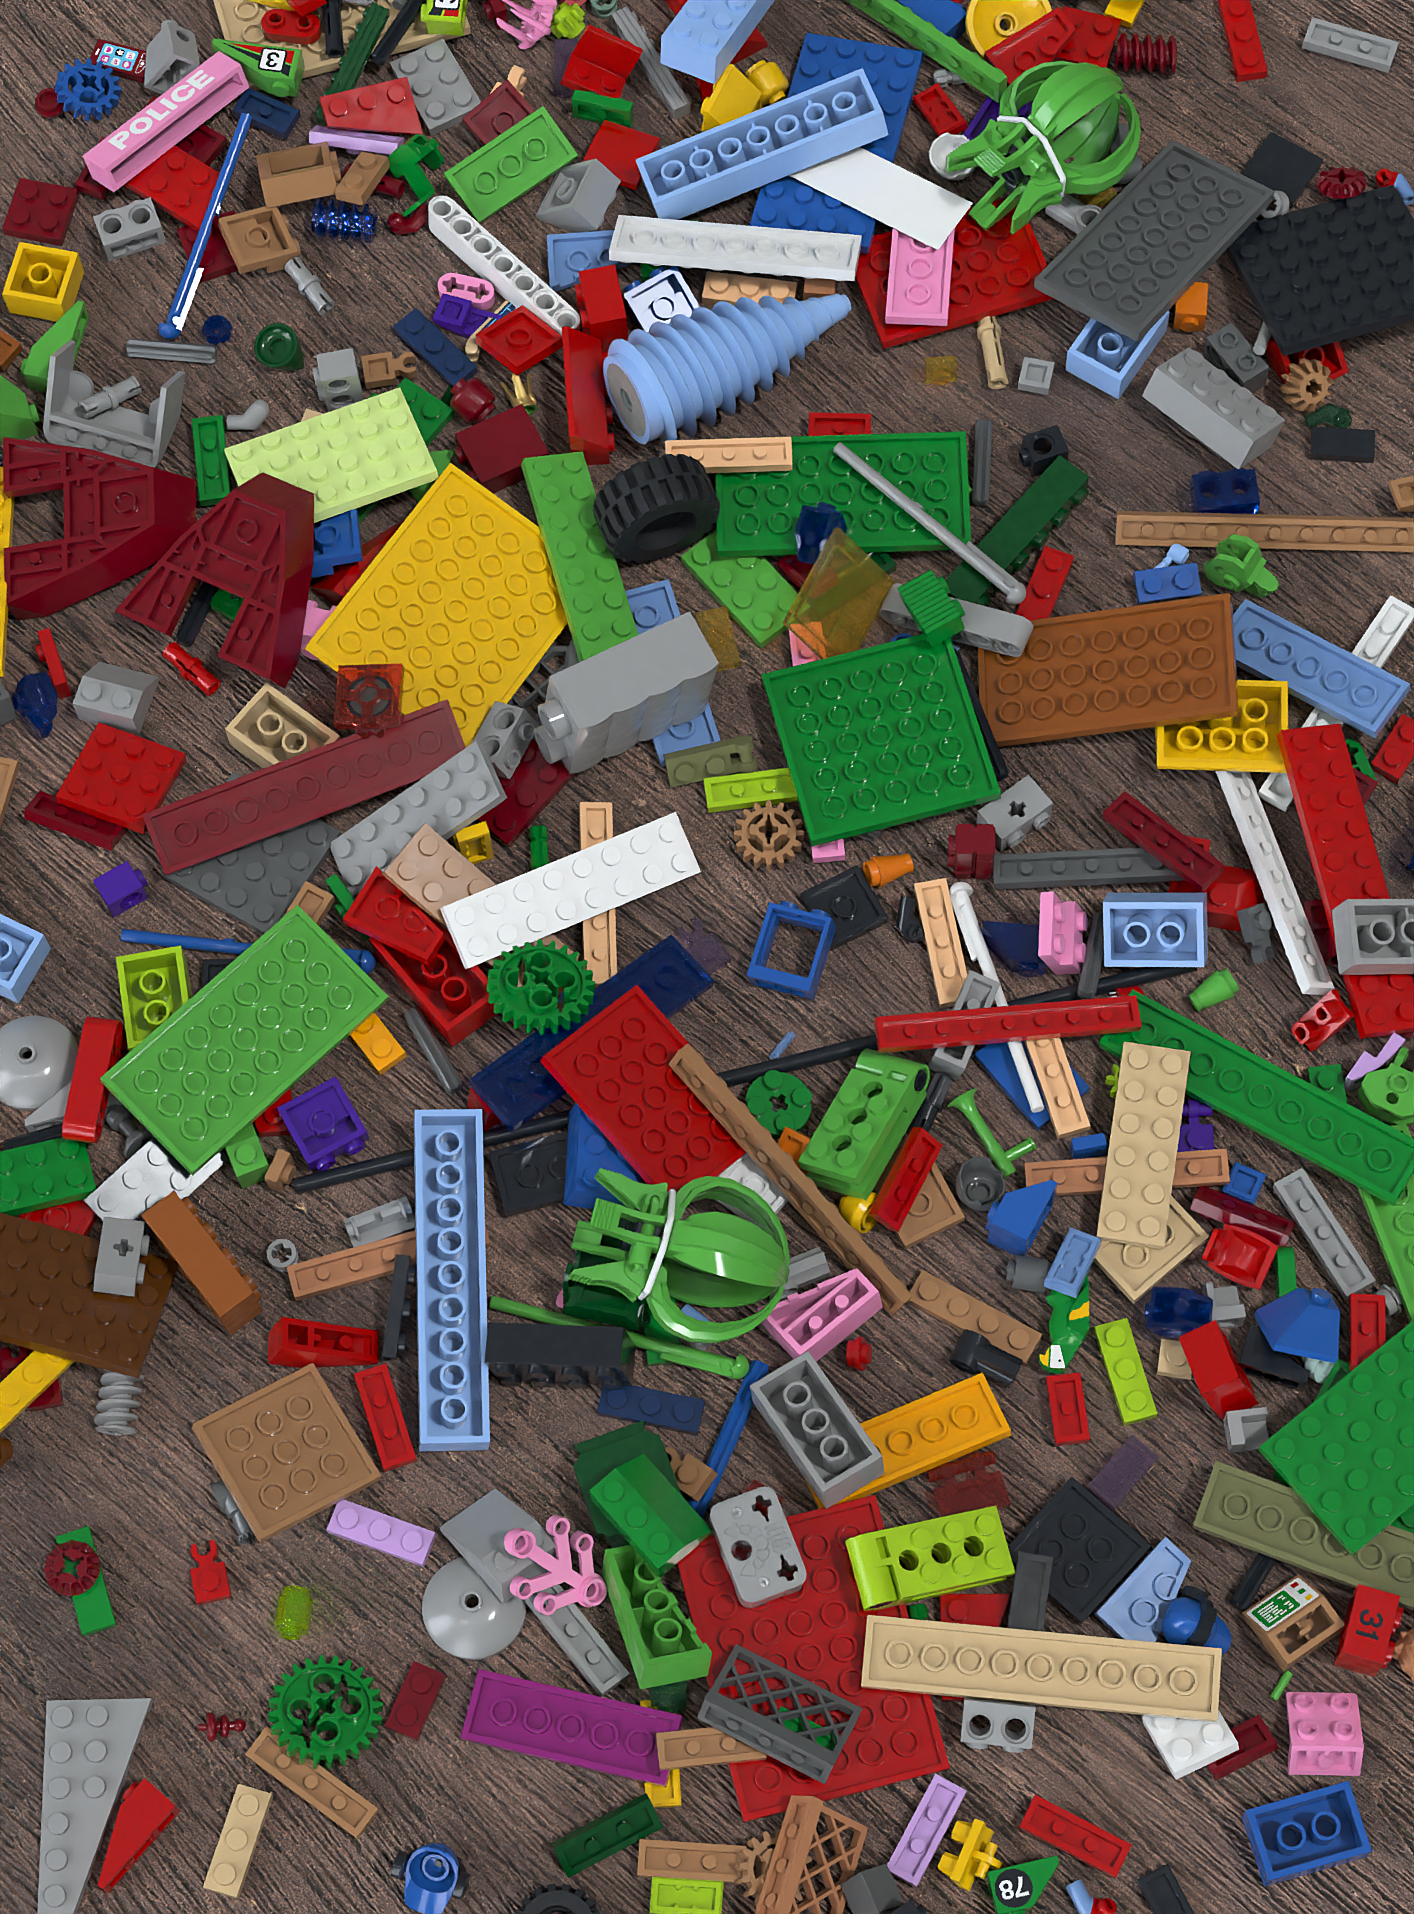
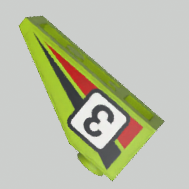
M427 0V4H422L421 22L426 23L428 34L464 36L468 0Z

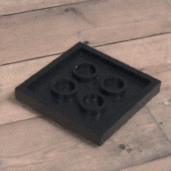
M1073 1477L1064 1484L1008 1546L1015 1567L1018 1551L1054 1557L1048 1596L1080 1625L1087 1620L1151 1547Z

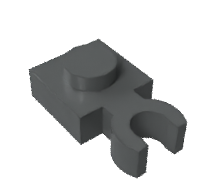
M1266 902L1236 911L1245 943H1252L1251 956L1253 962L1257 964L1278 957L1276 946L1269 937L1275 933Z

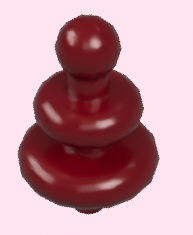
M209 1712L206 1715V1724H198V1731H206L207 1740L213 1742L216 1739L217 1732H220L221 1737L225 1738L229 1735V1730L243 1731L246 1723L243 1719L229 1721L227 1715H222L220 1720L216 1721L215 1714Z

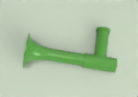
M977 1088L971 1089L955 1098L947 1107L957 1108L967 1117L997 1169L1004 1172V1179L1016 1172L1011 1162L1031 1151H1035L1036 1145L1031 1137H1027L1023 1142L1004 1152L976 1108L974 1093L977 1091Z

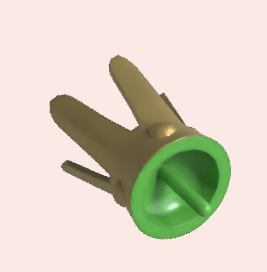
M530 373L527 375V383L522 384L519 375L512 374L516 396L503 382L499 383L513 407L523 404L528 415L537 411L538 407L535 396L532 393Z

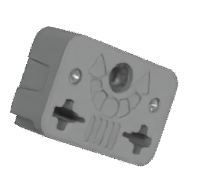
M766 1486L759 1487L719 1502L712 1507L709 1524L713 1530L712 1533L715 1535L727 1572L730 1574L741 1605L746 1608H755L766 1604L768 1601L795 1593L802 1588L806 1580V1569L778 1497L773 1489ZM756 1502H760L762 1506H769L766 1519L760 1511L754 1512ZM741 1546L743 1550H749L746 1560L741 1561L739 1557H733L736 1547ZM781 1563L788 1571L794 1570L792 1581H787L786 1577L779 1578L782 1569Z

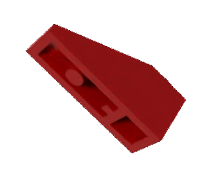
M281 1317L268 1332V1364L303 1368L311 1363L315 1367L376 1365L378 1363V1331Z
M145 1778L140 1783L134 1782L122 1797L125 1801L120 1805L97 1884L108 1894L180 1812L176 1805Z

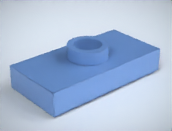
M1070 1227L1046 1276L1044 1287L1076 1298L1101 1246L1102 1239Z

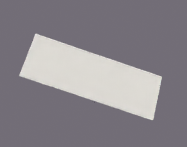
M861 147L789 175L936 250H939L973 204Z

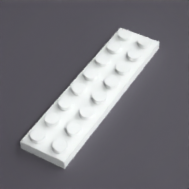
M618 215L609 248V260L622 263H647L654 266L671 265L683 268H706L714 271H741L747 274L765 273L775 276H800L807 279L824 278L836 281H855L862 235Z
M676 812L446 905L440 908L466 970L502 955V951H512V946L522 947L525 942H534L698 874L701 871Z

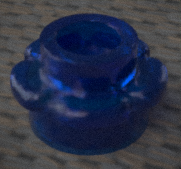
M212 315L204 322L202 334L211 344L225 343L232 335L230 332L232 325L225 317Z

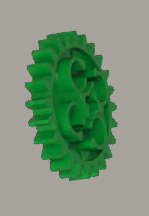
M538 939L537 945L534 947L529 942H525L524 949H520L515 945L512 946L511 954L502 951L501 960L494 959L493 969H489L488 1002L494 1004V1013L503 1012L502 1021L504 1023L513 1019V1029L515 1030L522 1024L526 1025L527 1034L532 1031L533 1027L538 1028L540 1035H543L545 1028L549 1027L554 1034H557L558 1025H562L565 1029L569 1030L571 1020L580 1023L581 1014L587 1015L589 1005L593 1004L595 981H592L593 971L587 970V960L578 962L579 952L568 955L567 945L558 950L555 949V941L552 940L549 946L545 947L541 939ZM523 961V966H524L523 986H521V987H515V986H518V978H519V968H518V966H520V962ZM559 987H565L562 1003L564 1008L559 1013V1008H557Z
M323 1655L319 1656L317 1665H313L309 1658H305V1669L302 1670L299 1666L293 1664V1677L283 1673L281 1681L284 1686L274 1685L273 1693L277 1697L269 1698V1707L274 1710L268 1712V1721L276 1723L271 1726V1734H281L277 1739L278 1747L289 1744L287 1757L290 1758L297 1752L300 1754V1765H303L308 1758L313 1759V1769H317L320 1760H325L329 1770L332 1769L333 1760L338 1759L344 1767L346 1766V1755L350 1754L354 1759L358 1760V1747L368 1751L370 1749L368 1738L377 1739L378 1730L374 1726L382 1725V1716L376 1713L383 1711V1702L375 1700L380 1697V1690L370 1689L373 1686V1677H367L362 1680L364 1674L362 1666L354 1672L351 1670L352 1660L350 1659L343 1666L338 1665L337 1655L333 1657L331 1664H326ZM341 1676H344L348 1688H354L348 1692V1704L355 1705L360 1709L356 1714L348 1715L341 1710L343 1708L342 1696L335 1700V1693L340 1691ZM327 1683L333 1689L328 1693H320L316 1691L315 1687L318 1684ZM332 1705V1714L325 1712ZM297 1709H305L310 1713L308 1716V1727L311 1728L316 1724V1731L311 1733L310 1748L306 1747V1741H304L303 1736H297L303 1733V1719H297L292 1716V1712ZM321 1709L325 1713L319 1719V1710ZM329 1730L337 1736L333 1740L324 1741L318 1735L322 1731Z

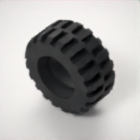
M664 454L659 458L654 456L647 458L645 462H637L631 465V468L625 471H620L613 480L609 479L604 484L603 490H599L593 505L595 520L610 553L628 563L630 561L634 563H643V561L647 560L649 562L658 561V558H667L673 556L675 552L684 551L689 548L690 544L701 540L703 534L710 532L713 524L717 522L720 511V502L704 466L700 461L685 454H677L676 456Z

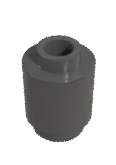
M1015 1255L1014 1261H1008L1005 1279L1011 1282L1012 1289L1044 1293L1045 1290H1051L1044 1287V1282L1053 1263H1048V1259Z

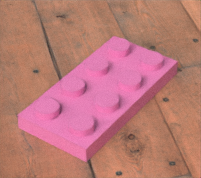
M893 228L885 323L948 326L955 228L939 250Z

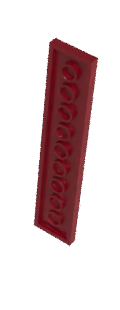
M446 699L398 717L391 725L382 730L361 731L142 815L165 875H169L421 780L464 750L466 746L449 701Z

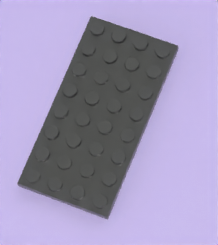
M1171 140L1035 278L1034 288L1138 342L1274 200L1273 195L1275 191Z

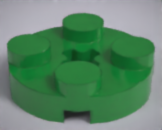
M770 1070L765 1075L758 1077L750 1085L744 1104L760 1125L768 1129L772 1138H780L785 1126L801 1131L806 1125L811 1113L812 1094L803 1082L795 1076L777 1070ZM782 1099L787 1109H779L777 1112L773 1111V1104L770 1100Z

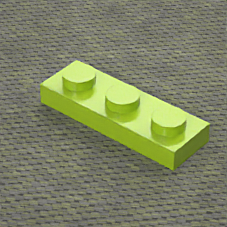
M788 768L704 778L708 813L754 807L756 802L760 806H766L767 800H771L772 805L780 804V802L790 803L798 801Z
M1124 1318L1094 1326V1333L1123 1426L1156 1418L1157 1410L1128 1319Z

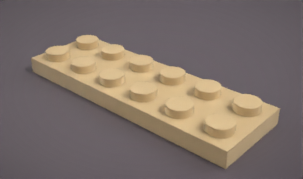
M1130 1042L1123 1043L1096 1237L1104 1241L1164 1249L1191 1051Z

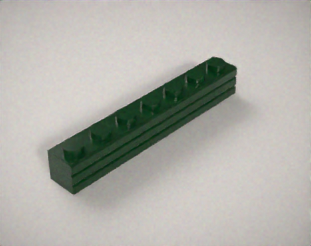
M374 2L371 3L370 7L367 6L363 13L365 18L362 24L358 23L355 29L356 36L354 40L351 39L347 46L348 52L346 56L343 55L339 62L340 69L338 73L334 72L331 78L332 85L330 89L327 88L323 96L355 88L390 16L389 9ZM318 105L315 111L317 123L326 126L321 105Z

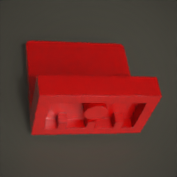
M588 25L569 56L560 84L574 91L575 89L585 92L591 91L602 96L620 98L626 79L639 60L643 50L629 41L607 33L601 28Z

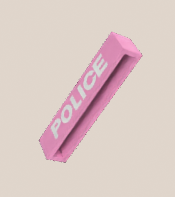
M220 51L211 56L83 155L92 178L113 192L122 187L249 88L241 64Z

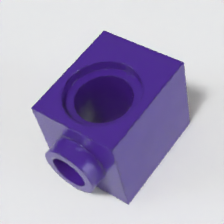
M128 861L93 880L113 917L148 899L144 891V887L148 885L139 868L133 871Z

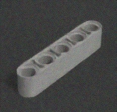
M892 584L879 611V615L891 624L921 632L899 595L897 588L903 584ZM957 599L965 612V616L961 617L965 628L963 631H959L958 634H953L951 637L952 641L1012 657H1020L1034 629L1032 622L1017 614Z

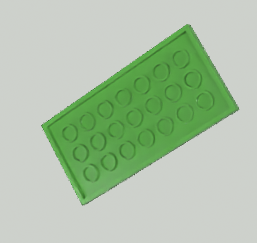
M296 905L106 1072L100 1080L193 1176L388 1001L389 996Z

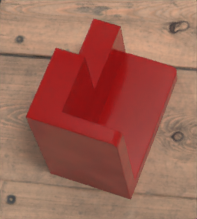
M1216 1320L1179 1337L1200 1394L1221 1420L1224 1419L1227 1411L1244 1410L1259 1404L1247 1374L1237 1362L1227 1335Z

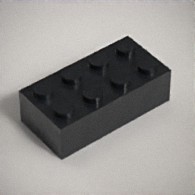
M489 1322L484 1363L502 1384L508 1386H520L522 1382H535L534 1384L540 1387H554L555 1383H568L569 1387L576 1389H586L589 1384L602 1385V1388L608 1390H621L622 1386H632L636 1345L624 1327Z

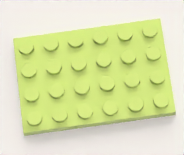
M400 387L224 449L238 486L264 472L314 493V523L424 485L439 478L437 469Z

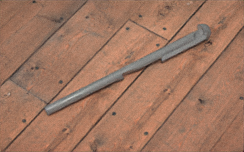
M839 442L834 447L833 452L1004 592L1007 595L1006 603L1017 605L1025 599V586L970 541L964 544L943 525L924 512V507L912 501L842 442Z

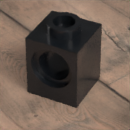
M1058 425L1022 436V446L1018 450V455L1024 468L1028 467L1032 477L1043 474L1059 455L1068 461L1069 449ZM1037 450H1045V451H1047L1048 453H1047V454H1039V453H1037L1036 451H1037Z

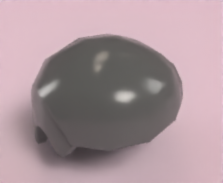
M972 1157L962 1163L955 1179V1191L958 1198L972 1210L989 1211L995 1201L1001 1203L1006 1192L1004 1172L997 1170L992 1165L990 1158Z

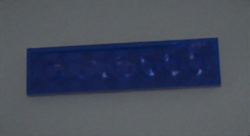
M671 934L594 989L593 1004L589 1005L587 1015L581 1014L580 1023L571 1020L569 1030L565 1029L562 1025H558L557 1034H554L550 1027L545 1028L543 1035H540L537 1030L471 1077L469 1085L505 1126L513 1132L567 1093L540 1062L542 1057L631 988L638 985L664 1016L669 1019L712 988L714 980Z

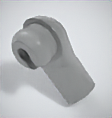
M259 399L254 401L243 415H227V430L258 429L269 415L268 403Z

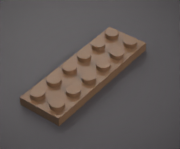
M426 823L418 829L382 872L383 876L448 932L449 929L440 908L496 885ZM553 934L541 938L545 947H548L552 940L555 941V949L560 950L565 945ZM538 940L531 942V946H536ZM568 948L567 954L570 955L573 951ZM501 955L484 963L490 969H493L494 959L501 960ZM523 961L520 962V966H518V968H519L518 986H515V987H521V986H523V979H524V966H523Z

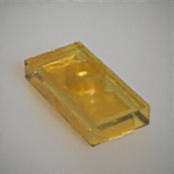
M722 606L696 612L697 625L719 662L717 671L740 667L741 660L727 607Z

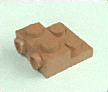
M264 206L218 219V227L240 274L264 267L268 273L283 270L286 263L291 259L296 264L294 257H298L301 254L297 239H292L289 233L287 217L285 214H280L277 206L269 208Z

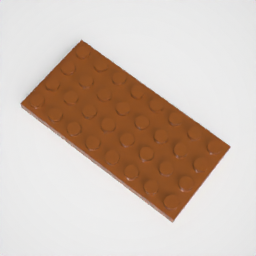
M1230 593L1030 620L1034 625V629L1020 657H1012L978 648L979 701L998 747L1239 716L1233 606Z

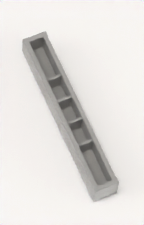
M626 6L611 13L612 26L620 38L642 48L643 51L637 64L674 120L691 113L692 99L690 95L684 93L680 80L674 78L672 68L660 63L661 52L658 53L656 51L654 41L646 36L647 32L644 26L638 24L634 11L631 12Z

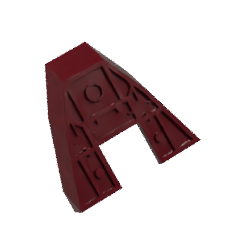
M3 437V492L10 498L63 489L64 501L63 539L4 548V581L7 583V607L18 621L49 616L139 573L161 559L177 539L197 522L195 479L92 449Z
M264 472L233 489L177 539L116 608L115 612L134 623H141L171 637L197 580L244 599L217 657L266 678L282 688H286L299 661L314 557V493Z

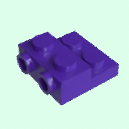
M336 1076L277 1108L310 1171L315 1168L319 1172L329 1169L336 1163V1157L345 1152L349 1156L360 1152L366 1147L364 1142L369 1140L365 1127Z

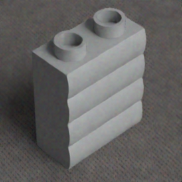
M691 612L680 615L549 677L545 703L538 705V714L542 725L534 728L537 745L549 764L562 759L569 774L585 771L595 766L603 758L621 754L629 750L637 742L655 738L667 731L671 726L689 722L706 710L719 662Z

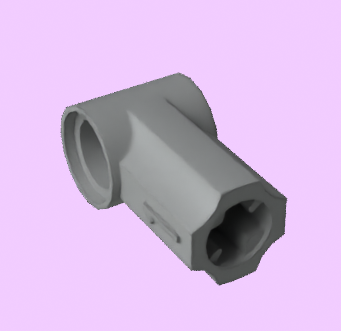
M1065 193L1060 204L1045 207V214L1074 231L1076 237L1102 211L1095 205H1084Z
M820 1247L790 1258V1273L787 1283L783 1285L785 1288L780 1300L796 1293L798 1288L830 1276L827 1260Z

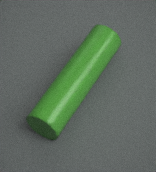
M1287 1670L1284 1672L1270 1694V1699L1277 1702L1293 1676L1291 1672Z

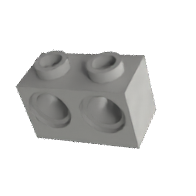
M151 197L144 200H135L129 205L114 210H105L101 214L93 216L109 262L166 243Z
M353 348L316 355L318 367L312 368L315 385L317 386L319 401H326L328 412L364 400Z
M495 701L472 743L475 741L483 743L497 776L510 779L534 737V728L539 727V724L524 708Z
M964 1697L960 1742H967V1746L976 1749H986L988 1745L1003 1746V1750L1013 1753H1021L1024 1749H1032L1036 1704ZM976 1715H984L989 1719L990 1723L984 1728H976L971 1724L970 1720ZM1011 1719H1020L1025 1723L1024 1729L1019 1732H1012L1005 1725Z

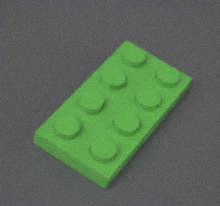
M542 106L446 171L444 177L472 217L479 224H482L578 159V154L547 110Z
M717 529L681 555L683 565L761 649L789 628L788 624H795L810 612V606L763 556L718 557Z

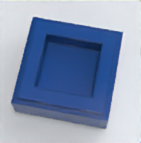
M1099 1133L1073 1138L1070 1145L1071 1159H1086L1105 1155L1107 1147L1105 1134Z
M1235 1162L1229 1174L1230 1183L1224 1186L1222 1193L1254 1205L1266 1174Z

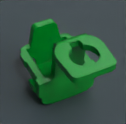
M422 134L414 135L388 156L390 171L397 179L404 175L419 198L415 204L402 213L404 218L435 192L418 162L423 160L431 169L435 170L445 161L437 148L439 143L433 138L427 139Z

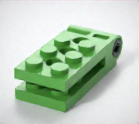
M868 1048L863 1050L858 1057L856 1068L851 1069L798 1160L801 1169L808 1171L806 1176L811 1178L818 1187L867 1201L927 1095L926 1088L930 1079L929 1067L925 1064L890 1054L878 1053L876 1050Z

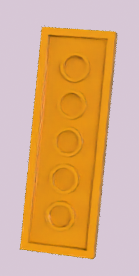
M983 1372L860 1423L883 1457L885 1474L834 1505L864 1498L1011 1436V1429ZM806 1481L818 1509L824 1508V1505Z

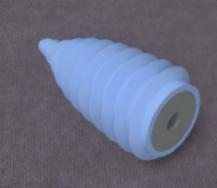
M833 294L819 298L809 297L803 301H798L793 297H786L782 304L771 296H762L758 303L750 298L741 297L735 302L734 306L728 302L720 301L714 305L712 311L705 307H698L692 311L690 317L684 314H676L671 318L669 325L661 321L651 324L648 333L640 329L633 330L627 341L623 339L612 341L609 346L608 356L603 363L604 380L611 403L627 432L640 444H646L657 438L664 444L668 440H677L676 429L678 428L686 436L693 437L697 430L696 419H699L708 427H713L716 423L717 408L725 415L733 416L736 409V397L743 403L751 405L755 398L754 386L756 384L763 391L770 392L773 388L772 373L774 371H777L782 377H788L790 374L789 360L794 356L804 360L805 347L814 340L819 342V336L845 318L848 312L851 311V303L845 294Z

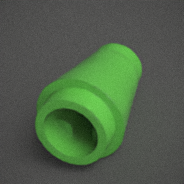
M1226 968L1221 971L1216 969L1188 995V998L1199 1012L1234 998V993L1239 991V987Z

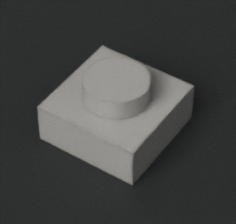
M1024 357L1017 389L1048 395L1055 362Z

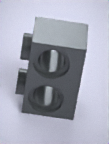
M1232 322L1206 338L1203 357L1217 369L1223 370L1229 378L1241 387L1248 389L1252 394L1265 386L1269 366L1259 355L1253 352V347Z

